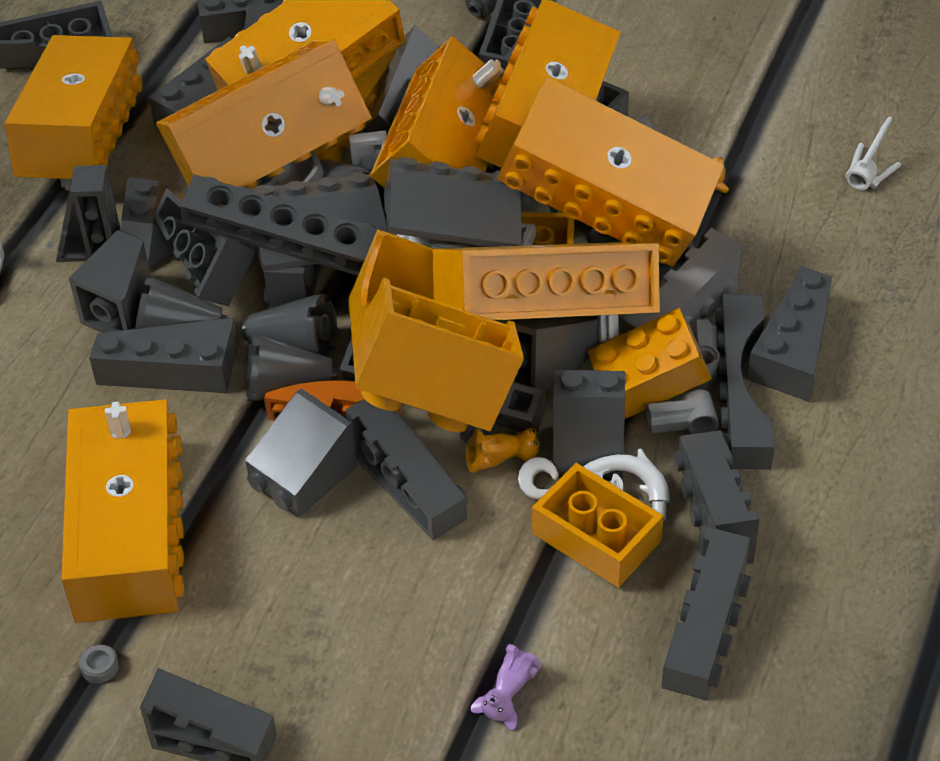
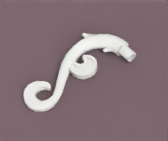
M638 449L637 457L616 454L601 457L583 466L601 478L611 471H626L635 474L645 483V485H640V489L649 495V503L652 504V508L664 515L663 521L666 520V504L670 503L668 484L664 475L647 458L643 449ZM535 457L529 459L522 465L519 471L518 482L520 489L532 500H539L549 490L539 489L534 486L533 481L536 474L546 472L555 481L559 477L555 465L546 458ZM613 474L612 480L609 483L623 490L624 483L617 474Z

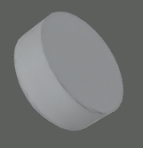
M95 645L83 652L79 660L83 677L94 684H101L111 680L119 670L116 652L107 645Z

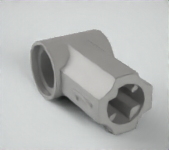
M697 319L689 326L712 377L711 380L696 386V388L703 389L709 388L716 383L719 352L717 350L716 325H712L709 320Z
M705 390L690 391L682 400L646 404L647 424L651 433L688 429L691 434L712 432L718 426L711 394Z

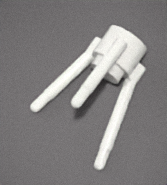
M890 116L882 125L862 160L860 158L864 144H858L850 169L845 174L849 185L856 190L863 191L868 189V187L876 189L882 180L901 167V163L896 162L876 176L877 166L871 160L893 121V118Z

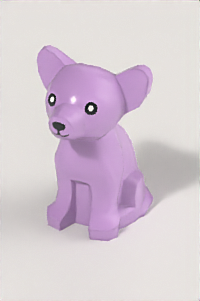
M508 644L506 647L507 654L497 674L496 688L474 701L471 711L474 714L484 713L486 717L495 721H503L509 730L514 731L518 724V718L513 709L512 697L519 693L530 678L536 677L542 662L535 655L521 651L516 646Z

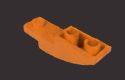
M355 381L301 383L266 392L264 396L267 419L272 421L276 420L294 394L301 388L345 418L346 409L364 399L361 395V390L356 388ZM402 403L401 408L397 412L405 421L404 403Z

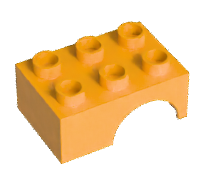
M377 229L349 297L356 388L361 390L362 397L368 403L383 410L397 411L401 408L402 403L428 411L429 419L448 431L464 432L468 425L491 431L524 359L515 322L508 320L504 324L434 300L433 248Z

